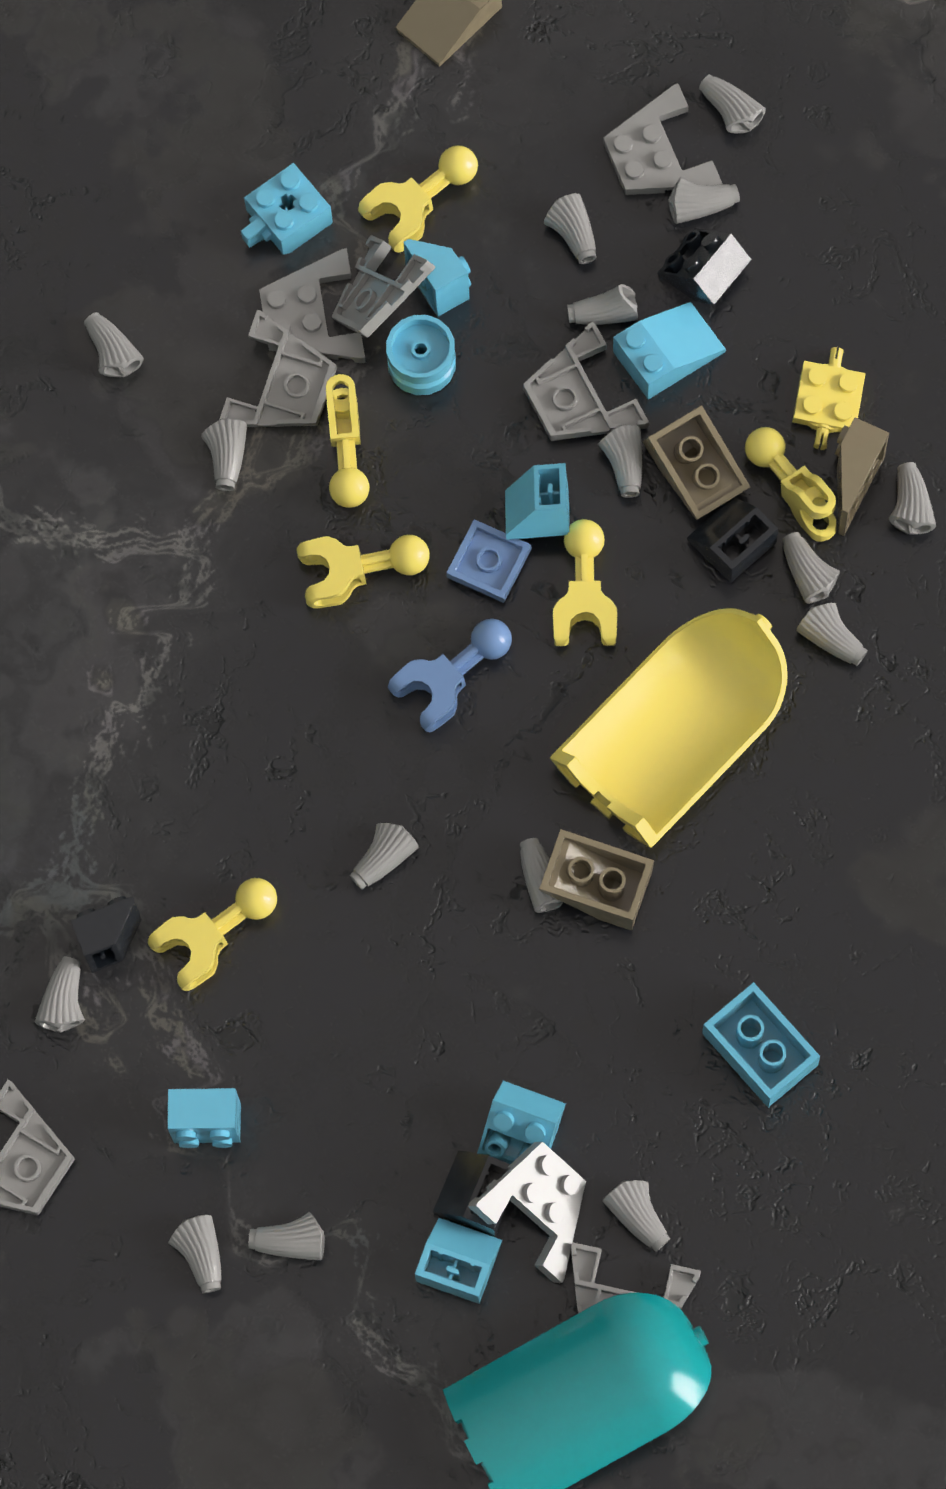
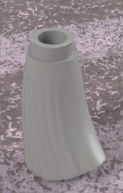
M709 74L699 86V90L703 92L704 96L722 115L726 130L730 133L738 134L751 131L759 124L765 114L766 108L734 85L718 77H713Z
M682 177L676 182L668 199L671 216L675 224L717 213L733 206L734 203L740 202L736 184L700 185Z
M573 193L558 198L549 209L544 219V224L562 236L575 258L578 259L579 264H587L597 258L595 254V240L581 195Z
M620 284L600 295L567 305L569 323L588 325L594 321L596 325L638 319L635 292L625 284Z
M98 312L92 313L86 318L84 325L99 354L98 371L108 377H126L142 365L143 356L114 324Z
M220 419L201 434V438L211 451L214 479L218 490L233 491L241 470L247 424L238 419Z
M619 425L609 432L597 445L605 453L612 465L621 496L625 498L637 497L640 495L639 490L641 489L642 481L641 428L634 425Z
M907 462L897 467V503L889 516V521L897 529L910 535L928 533L936 528V522L925 482L919 469L916 467V463Z
M799 532L788 534L782 539L787 563L804 602L810 604L827 598L838 579L840 571L823 562L805 539L801 537Z
M836 603L811 607L796 630L833 656L850 664L853 663L856 666L860 664L868 652L841 621Z
M378 823L376 824L371 846L349 876L362 890L390 873L419 848V845L402 825Z
M538 838L526 839L520 843V856L525 882L534 911L543 913L558 909L562 905V901L539 891L550 858L539 843Z
M67 956L62 957L47 985L35 1019V1023L38 1026L61 1033L85 1021L78 1003L81 962Z
M624 1180L603 1199L602 1202L636 1238L655 1252L671 1239L651 1204L648 1182Z
M308 1212L290 1223L250 1229L248 1246L249 1249H255V1251L274 1256L321 1261L324 1255L326 1236L317 1220Z
M200 1215L183 1220L172 1234L168 1244L185 1257L202 1293L220 1290L221 1262L212 1216Z

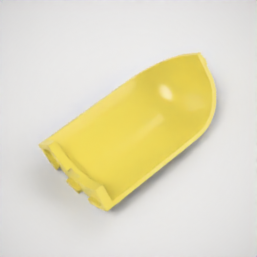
M725 608L702 614L683 624L671 633L552 754L550 759L575 788L581 785L594 797L590 803L608 819L612 815L616 816L626 824L623 830L627 834L652 848L760 736L779 711L787 686V664L784 652L770 630L772 627L770 622L761 614L754 615L740 609Z

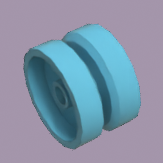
M413 315L402 319L391 329L386 340L388 371L393 382L403 391L414 395H430L442 390L451 381L456 370L455 341L449 327L440 319L432 316Z

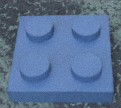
M474 519L446 573L447 578L504 603L532 549L531 544L520 539L506 540V533Z

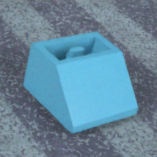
M565 463L534 465L505 490L506 540L563 536L570 532L569 489Z
M503 1081L492 1101L477 1154L489 1155L511 1164L534 1142H544L551 1149L566 1103Z
M438 1218L415 1272L416 1282L480 1304L502 1240Z

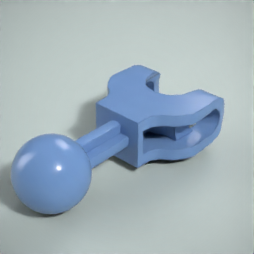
M485 619L474 627L471 634V644L451 661L444 654L432 661L424 659L412 660L390 679L388 690L398 698L404 697L414 690H425L430 693L432 701L421 713L420 725L426 732H433L455 715L458 705V693L466 686L463 675L483 658L494 660L504 656L512 643L511 632L502 621Z

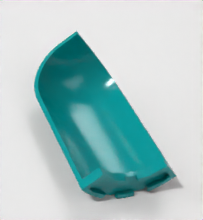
M649 1293L620 1294L594 1304L443 1389L454 1421L457 1424H462L468 1439L464 1442L476 1465L481 1463L490 1480L488 1483L490 1489H565L666 1433L688 1417L704 1397L710 1383L711 1363L704 1347L709 1342L701 1327L697 1326L694 1328L683 1311L671 1301Z

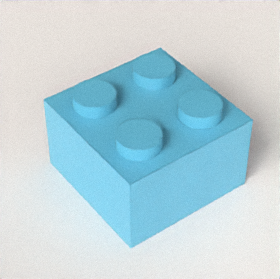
M235 1088L168 1089V1131L173 1142L179 1143V1147L197 1148L199 1143H212L213 1147L227 1148L232 1147V1143L240 1142L241 1103Z

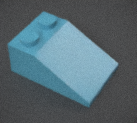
M691 302L640 320L613 337V353L648 400L726 352L725 347Z

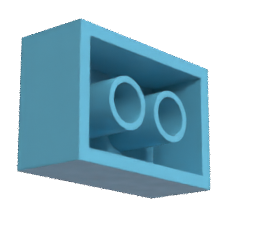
M754 982L703 1024L702 1034L768 1108L819 1064L820 1055Z

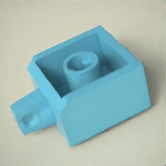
M292 163L244 197L246 211L251 215V218L249 219L250 224L241 230V235L249 248L263 239L266 242L271 240L282 254H289L333 223L331 206L298 167Z

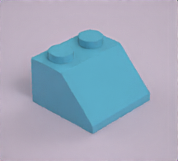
M412 239L403 242L406 265L415 254L428 260L435 266V269L418 288L437 317L470 299L469 287L471 282L468 273L471 271L463 256L457 257L453 249Z

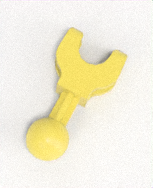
M457 145L446 149L440 156L439 169L419 185L412 177L404 183L386 182L379 184L360 201L358 212L370 221L384 214H394L399 217L400 221L391 230L388 239L389 245L395 252H403L404 241L408 239L418 241L422 238L425 230V218L433 211L431 198L449 184L463 185L470 182L476 175L478 169L477 158L469 148Z
M338 374L332 376L326 384L331 446L337 448L338 471L330 480L329 492L332 499L338 505L353 508L366 500L370 487L366 475L357 469L355 445H361L355 384L351 377ZM339 384H343L348 387L333 390L335 386Z
M761 427L751 432L745 443V452L748 459L758 467H770L780 479L782 497L788 503L799 525L813 540L822 542L832 538L836 533L837 526L836 518L833 514L836 509V499L831 489L822 478L812 474L806 466L798 470L794 468L784 456L785 441L777 430L770 427ZM823 518L828 523V527L823 530L816 529L813 526L814 519Z
M588 519L577 520L569 526L570 532L564 535L565 548L575 558V581H569L567 594L553 608L555 646L568 645L571 628L577 622L586 620L593 622L599 627L603 645L615 646L617 639V607L601 591V581H594V557L601 552L604 546V533L601 527L594 521Z
M415 535L401 536L392 543L389 550L361 555L358 545L345 546L337 539L329 536L302 542L296 550L297 557L303 564L324 565L329 568V574L325 580L306 589V604L311 608H325L343 604L356 587L367 584L366 573L394 568L403 575H415L425 569L430 558L427 544Z
M248 879L237 889L235 903L212 920L205 912L197 918L172 917L149 936L147 943L157 953H164L177 945L186 946L191 950L190 961L177 975V982L180 988L184 991H190L214 975L218 966V955L228 945L223 935L246 918L259 920L273 912L277 904L276 890L265 879Z

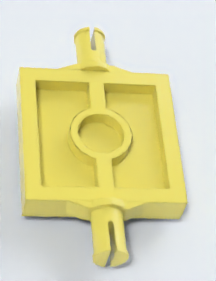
M837 347L830 349L828 364L803 362L792 420L793 423L807 425L816 430L813 447L818 449L821 441L820 450L827 449L829 433L841 432L844 425L850 427L854 417L858 418L866 374L841 367L844 350L839 348L836 357Z

